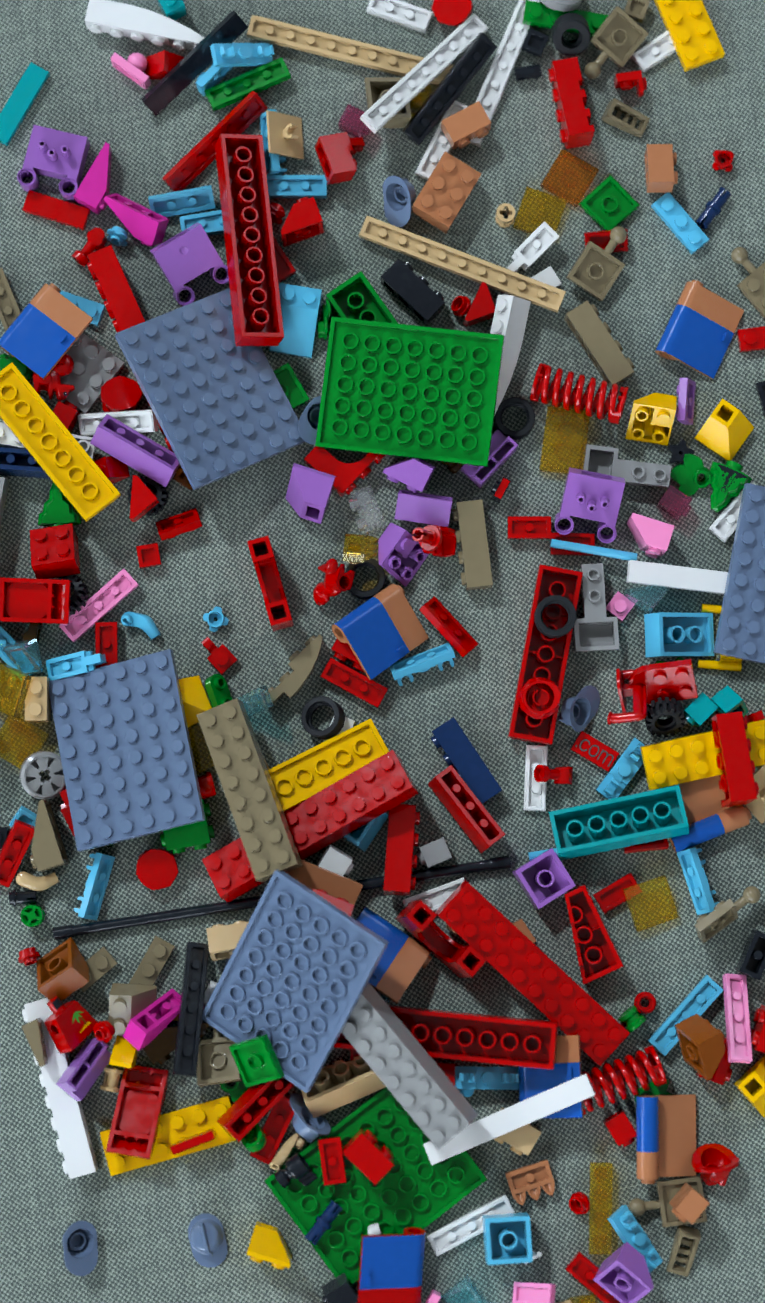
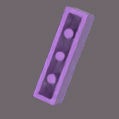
M108 414L98 425L90 443L164 487H167L180 465L175 453Z

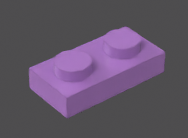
M680 378L679 385L677 386L678 406H676L675 415L677 421L684 425H693L696 382L689 378Z

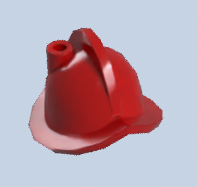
M710 1143L704 1144L695 1150L692 1155V1166L694 1172H699L702 1181L708 1186L716 1184L725 1186L731 1170L739 1165L740 1159L727 1147Z

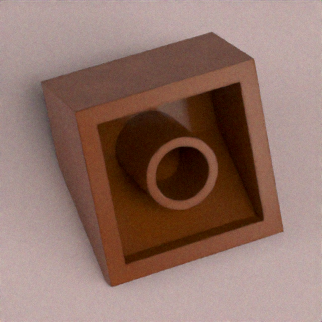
M69 938L37 960V990L49 1000L56 996L60 1000H64L89 982V967L72 938Z
M696 1013L676 1024L675 1029L684 1061L705 1079L710 1080L726 1051L723 1042L725 1037L720 1029H716L707 1019H703Z

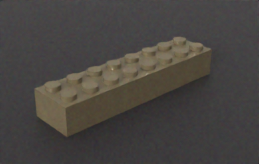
M236 698L197 714L200 727L256 881L263 883L270 880L276 869L287 873L302 867L301 858L244 703Z

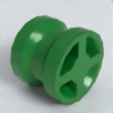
M28 905L21 912V921L29 927L39 926L45 919V912L39 905Z
M633 1005L618 1020L620 1023H624L627 1026L626 1030L631 1033L646 1018L643 1015H639L636 1006Z

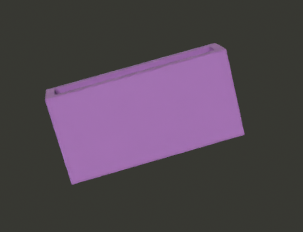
M497 430L491 439L488 467L464 464L461 471L481 488L513 455L518 448V444L512 438L504 436Z
M399 489L394 519L448 527L453 497L420 492L415 493Z
M97 1038L88 1039L56 1085L76 1101H82L110 1061L111 1053L107 1050L108 1045Z

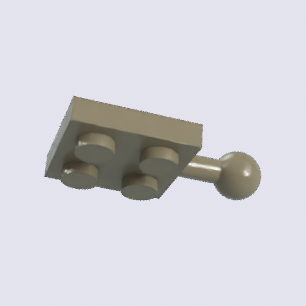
M618 6L612 10L590 38V42L602 53L594 62H590L585 66L584 73L589 79H596L600 76L601 66L608 58L622 68L649 34Z
M621 226L614 227L610 232V241L604 250L592 241H589L566 278L599 301H603L625 266L624 263L611 254L617 244L626 240V230Z
M736 247L731 253L733 262L742 264L750 274L737 287L761 316L765 318V262L756 268L748 259V251L744 247Z
M749 886L743 891V896L734 903L731 899H728L726 902L723 900L714 907V911L709 915L704 914L696 921L695 929L702 943L707 942L738 918L737 911L746 904L758 902L761 897L759 889L755 886Z
M214 1027L213 1038L200 1040L197 1085L200 1087L242 1081L240 1072L229 1049V1046L235 1042L228 1037H222V1033Z
M701 1176L656 1181L658 1200L644 1202L640 1198H634L629 1202L628 1208L634 1216H641L647 1210L660 1209L662 1227L691 1224L688 1220L686 1223H683L671 1212L673 1207L669 1202L685 1182L704 1197ZM706 1209L694 1223L707 1222Z

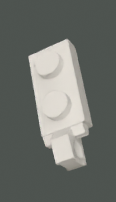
M544 221L514 251V254L511 256L514 261L507 269L517 272L522 267L525 271L560 236Z

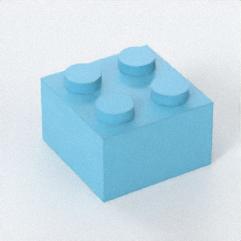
M527 1212L482 1215L485 1262L487 1265L533 1262L530 1215Z

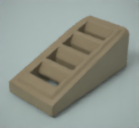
M614 98L608 103L601 120L641 138L650 118ZM614 109L617 110L615 116L612 115ZM624 113L625 115L623 119L620 120L619 118L621 114ZM629 117H633L630 125L627 124ZM637 120H640L638 129L634 128Z
M38 1018L23 1025L21 1028L38 1065L42 1067L48 1064L42 1021L41 1018Z
M684 1225L677 1227L666 1268L667 1272L685 1277L689 1276L701 1240V1234L698 1229ZM680 1244L688 1245L690 1249L681 1247ZM677 1253L688 1255V1257L678 1256ZM677 1261L684 1263L686 1265L685 1267L674 1264V1262Z

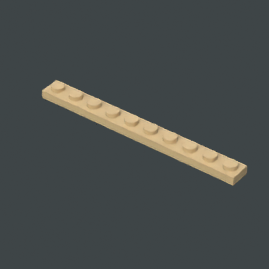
M252 15L247 32V38L403 77L424 59V57ZM450 64L431 84L439 85L454 65Z
M370 216L366 217L359 233L360 238L481 284L484 282L490 288L531 301L532 304L558 313L566 294L564 290Z

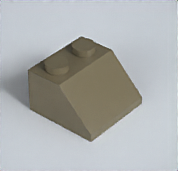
M365 77L368 109L403 77ZM410 103L389 120L383 128H405L411 119Z
M112 984L109 994L108 1022L114 1027L115 1033L113 1036H123L130 1019L157 1000V986Z

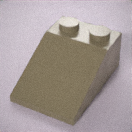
M44 799L40 800L38 804L31 849L33 855L30 856L31 864L34 869L37 868L38 872H45L69 864L51 803Z

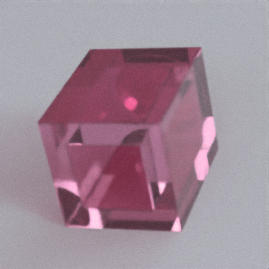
M348 104L338 122L339 130L347 132L353 137L368 136L371 131L360 120L361 115L365 112Z
M670 485L656 507L678 520L681 515L686 517L692 506L689 503L692 498Z

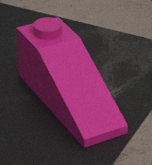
M105 142L74 194L76 203L89 208L90 211L97 215L108 206L104 198L109 195L112 150L107 142Z
M117 193L105 196L104 201L134 238L141 240L143 245L149 247L163 242L169 222L168 218Z
M173 988L130 1019L123 1037L140 1051L153 1041L179 1014L181 995Z

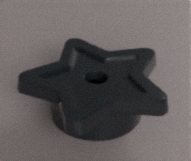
M682 439L678 445H668V449L671 452L669 461L671 464L677 462L684 465V455L695 454V450L687 447L685 439Z

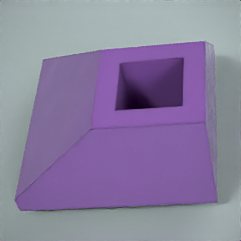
M411 458L390 464L384 469L383 473L387 475L386 478L394 483L400 481L406 484L408 490L417 493L427 488L436 466L422 459Z
M294 463L285 498L300 518L321 524L328 508L336 476Z
M390 523L378 540V564L406 587L429 554L423 552L419 542L414 541L412 535L407 530Z

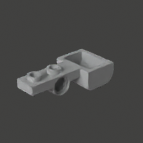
M586 445L583 470L625 478V483L633 486L669 487L671 465L618 459L619 448Z
M603 563L581 564V572H583L581 595L584 618L576 619L573 627L574 651L619 650L618 617H607Z

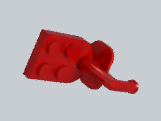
M692 660L649 664L638 667L635 670L616 669L617 689L623 713L613 714L609 712L607 722L609 725H612V723L641 721L647 716V703L651 704L652 700L657 702V698L660 697L662 700H665V697H669V700L675 698L676 701L698 698ZM629 679V684H625L624 680ZM633 696V712H627L626 697Z

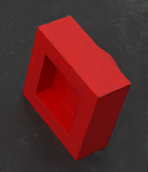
M158 543L136 546L140 569L162 565Z

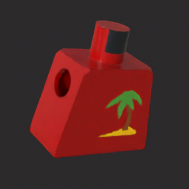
M56 996L47 1002V1006L53 1014L45 1020V1026L58 1052L62 1054L73 1051L93 1031L97 1021L76 1000L63 1004L59 997Z

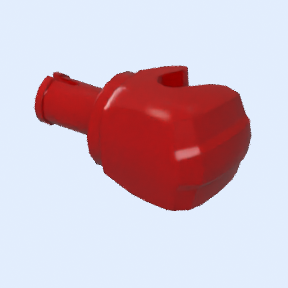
M428 525L423 529L417 527L413 530L412 534L417 536H412L414 541L419 542L424 553L432 554L436 557H451L455 555L457 540L454 529Z

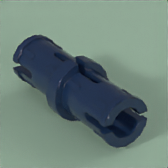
M719 188L714 198L707 202L705 205L706 209L695 221L699 227L703 223L702 229L708 228L714 217L721 213L722 206L730 198L731 193L728 190L724 193L725 188Z
M331 1200L321 1216L318 1215L316 1217L317 1221L304 1237L316 1246L326 1230L331 1229L332 1222L343 1208Z

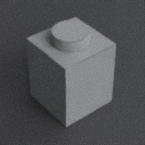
M444 837L419 847L420 852L417 853L421 865L426 864L427 868L452 858Z

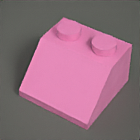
M632 513L626 524L640 550L644 551L645 555L651 558L662 557L668 549L674 525Z

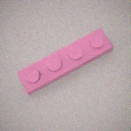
M122 569L85 602V607H80L82 609L80 612L76 610L75 614L69 616V624H60L59 627L75 643L95 625V622L101 620L136 589L139 584L125 569Z
M725 973L722 979L728 1062L750 1064L753 1059L746 975Z

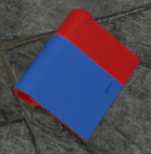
M407 1227L403 1230V1234L362 1235L357 1303H421L426 1234L424 1229Z

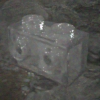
M371 485L351 492V499L348 500L352 512L356 511L359 519L356 520L359 531H364L367 537L385 530L386 523Z

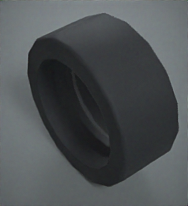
M510 397L503 400L494 416L496 430H499L504 436H509L513 440L526 437L531 432L535 423L533 407L528 401L520 397ZM512 406L522 408L527 415L526 425L518 431L507 429L502 422L503 412Z
M369 557L357 558L348 565L345 573L349 570L355 571L361 566H369L376 571L378 581L375 587L369 591L359 590L353 583L348 591L356 598L362 600L370 599L383 590L385 571L375 559Z
M551 595L544 598L538 604L534 613V622L537 629L543 635L550 638H560L567 635L574 627L576 610L567 598L560 595ZM559 604L566 609L568 621L563 628L551 629L544 624L542 614L547 606Z
M314 697L302 709V726L306 732L318 739H330L339 734L344 726V710L340 704L329 697ZM323 705L331 707L334 711V720L330 727L325 730L314 728L312 716L315 710Z

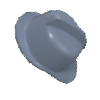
M394 175L389 176L383 183L385 216L391 225L403 227L409 222L411 217V205L415 201L416 191L408 179H401Z
M321 396L313 398L308 403L298 422L300 437L310 445H315Z
M592 685L585 686L576 696L565 699L561 706V714L558 720L571 726L576 732L583 731L597 713L600 705V695L596 687Z
M297 1093L291 1094L289 1103L294 1111L292 1123L295 1131L309 1143L313 1142L319 1135L329 1134L331 1127L328 1121L323 1116L313 1118L303 1096Z
M209 1213L194 1217L188 1227V1238L192 1254L200 1265L207 1268L216 1267L225 1260L228 1252L223 1226L216 1216Z
M80 1220L74 1222L68 1227L62 1237L64 1261L70 1273L75 1276H85L94 1270L98 1261L97 1233L93 1224L88 1221Z

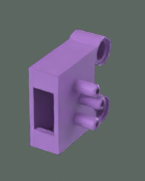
M34 125L23 167L17 174L21 188L26 192L29 190L36 191L39 187V179L36 174L61 180L59 190L62 197L68 202H74V194L80 186L90 147L88 137ZM26 177H33L30 183H24L23 181ZM69 186L75 187V189H74L73 192H71V193H66V192H65V189H66L67 187H69Z
M198 222L150 250L173 290L174 299L182 306L193 303L195 299L194 291L184 284L209 269L211 278L217 283L225 284L229 282L227 265L222 262L204 228ZM219 268H224L226 271L225 276L218 279L216 271ZM182 290H188L189 297L184 301L180 300L179 293Z
M569 467L560 511L555 516L556 531L562 535L572 532L574 516L599 521L597 525L598 539L603 543L613 542L617 536L616 522L625 487V478ZM561 519H568L570 524L562 527L558 522ZM609 527L613 531L609 535H603L601 530Z

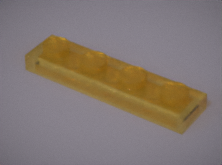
M589 1162V1254L612 1255V1225L608 1221V1218L612 1215V1162Z

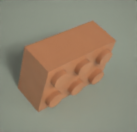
M445 151L412 205L411 213L447 233L482 173Z

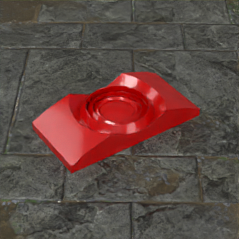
M0 577V622L69 624L71 580Z
M137 1065L132 1068L124 1067L106 1147L107 1153L151 1159L157 1139L160 1115L166 1097L168 1070Z

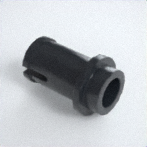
M533 63L530 66L514 68L516 82L532 78L538 80V77H541L540 64Z
M13 890V892H9V905L17 907V905L37 904L36 891L16 892V890Z

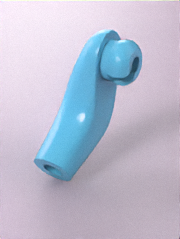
M128 611L121 617V623L124 626L142 629L151 640L160 635L157 626L148 615Z

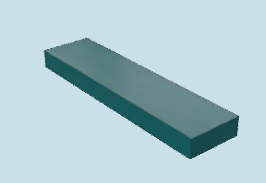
M30 62L0 113V142L6 146L11 142L50 76L48 71Z

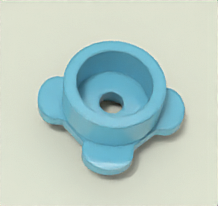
M118 226L107 230V234H109L107 240L115 246H127L126 239L128 233L126 230Z
M218 606L203 615V620L208 623L211 632H217L219 627L226 626L229 622L228 618L222 614V608Z

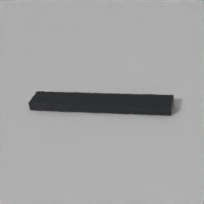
M233 10L163 77L141 101L157 116L213 62L210 48L213 43H233L248 26Z
M483 32L479 33L402 130L417 146L423 142L496 50L497 46Z
M187 942L173 1075L195 1078L197 1074L209 956L208 944Z

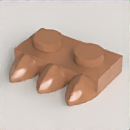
M547 1159L505 1172L511 1194L520 1205L525 1203L526 1191L537 1201L540 1197V1186L548 1195L552 1196L554 1193L555 1181Z

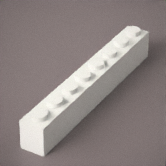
M44 998L24 1004L25 1009L22 1010L24 1021L28 1023L38 1018H41L48 1064L40 1067L42 1074H39L41 1086L46 1087L47 1096H45L47 1108L51 1109L53 1114L51 1125L54 1131L57 1130L59 1136L56 1142L59 1152H63L65 1161H62L65 1175L69 1174V1178L72 1179L96 1172L98 1165L81 1101H76L56 1085L71 1063L68 1052L62 1054L58 1052L45 1026V1020L53 1013L47 1006L49 999ZM34 1056L35 1063L38 1066L37 1060Z

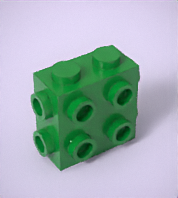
M202 799L205 821L165 830L163 834H160L162 847H166L167 851L172 850L173 854L186 852L185 848L193 846L194 850L206 849L207 844L212 843L211 838H215L213 825L208 823V816H211L209 803L205 804V800Z

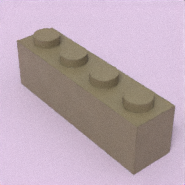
M587 300L566 313L564 320L611 389L614 383L619 385L632 377L635 367L630 358H625L621 352L623 348L619 341L613 340L607 323H602L598 317L600 314L594 304L590 305Z
M483 500L456 502V508L452 509L454 522L458 521L459 530H455L457 543L461 544V551H458L459 564H463L464 572L460 573L462 586L466 585V591L492 588L493 580Z

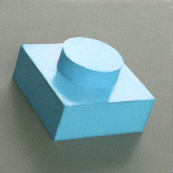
M21 805L10 821L9 826H13L15 819L35 826L37 814Z

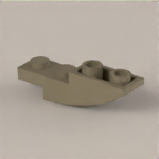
M320 634L317 637L314 635L305 642L307 647L301 652L297 650L289 657L291 662L288 666L293 672L291 674L286 672L279 679L281 683L275 689L270 687L263 694L265 698L262 701L268 708L276 703L284 694L291 700L307 682L321 652L323 637Z

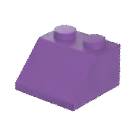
M553 848L512 871L535 909L542 908L576 886Z
M628 1242L624 1243L602 1262L593 1279L620 1303H636L654 1287L645 1257Z

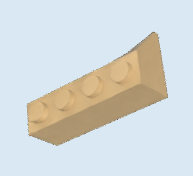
M357 1056L352 1061H334V1065L323 1067L311 1090L308 1093L302 1091V1095L313 1118H316L386 1086L361 1056Z

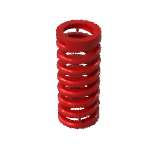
M543 363L539 364L530 394V401H538L541 395V402L544 405H547L552 399V405L555 408H558L563 402V408L566 411L571 410L574 405V410L577 414L582 413L585 408V413L588 417H592L597 410V418L599 420H603L608 413V421L619 425L629 387H620L619 393H621V396H618L619 401L616 405L618 384L614 383L605 401L607 381L603 380L600 383L594 398L596 378L592 377L582 397L585 375H579L571 394L574 378L572 371L567 373L560 391L563 370L561 368L556 370L549 388L552 367Z
M652 1045L644 1048L645 1053L642 1050L636 1051L635 1059L629 1054L625 1055L624 1063L620 1059H615L613 1061V1068L609 1063L602 1065V1072L597 1067L592 1068L591 1077L586 1071L581 1072V1076L584 1074L588 1075L596 1094L594 1098L600 1108L605 1107L601 1086L610 1103H616L611 1080L621 1099H627L623 1077L632 1094H638L639 1091L633 1071L643 1090L648 1091L650 1087L644 1066L656 1087L667 1083L662 1065ZM589 1097L583 1100L588 1112H593L592 1098Z

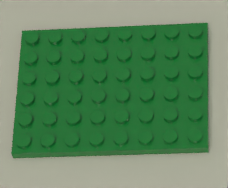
M331 317L315 446L488 467L504 335Z
M385 1087L333 1126L329 1134L322 1135L299 1153L318 1178L308 1186H304L300 1181L292 1179L291 1184L283 1188L273 1173L264 1182L304 1236L317 1221L316 1217L318 1215L321 1216L331 1200L343 1208L332 1222L331 1229L326 1230L317 1242V1245L315 1246L312 1242L310 1244L335 1277L345 1273L350 1282L354 1284L359 1280L362 1235H368L367 1228L369 1225L378 1223L381 1235L403 1234V1230L407 1227L424 1229L486 1181L487 1178L467 1151L431 1165L423 1145L431 1140L389 1089ZM361 1128L365 1132L369 1129L378 1138L377 1143L381 1147L385 1145L394 1154V1166L376 1185L343 1154L346 1183L324 1186L318 1139L340 1136L343 1152V1147Z

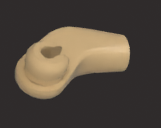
M21 871L16 876V882L19 886L38 892L44 891L60 882L55 872L38 877Z
M298 1133L293 1134L285 1141L270 1163L271 1169L275 1171L281 1169L289 1159L294 1147L302 1149L306 1140L300 1137Z

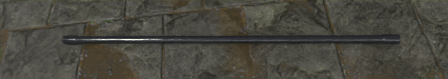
M506 855L488 860L413 871L412 877H416V882L489 870H503L511 868L510 856ZM384 876L356 880V882L363 884L361 891L384 887ZM262 895L236 899L229 903L224 901L79 925L53 927L54 940H62L86 934L256 908Z

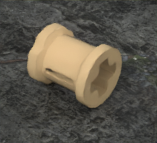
M508 203L499 205L496 211V223L502 228L510 227L514 222L515 208ZM503 213H507V219L504 218Z
M106 1066L104 1068L103 1085L100 1086V1089L109 1092H119L118 1084L123 1069Z

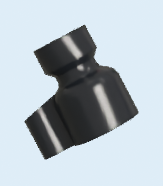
M296 1153L286 1161L284 1169H279L274 1173L276 1180L283 1188L290 1185L292 1179H296L304 1186H308L318 1178L299 1153Z

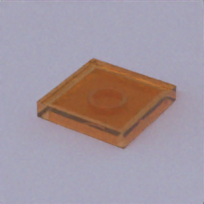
M562 149L540 187L578 207L599 169Z

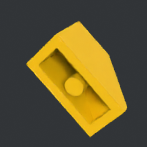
M117 1036L109 1064L125 1068L134 1067L137 1062L138 1050L123 1036Z

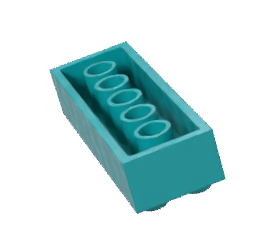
M679 785L549 812L560 861L689 834V824Z

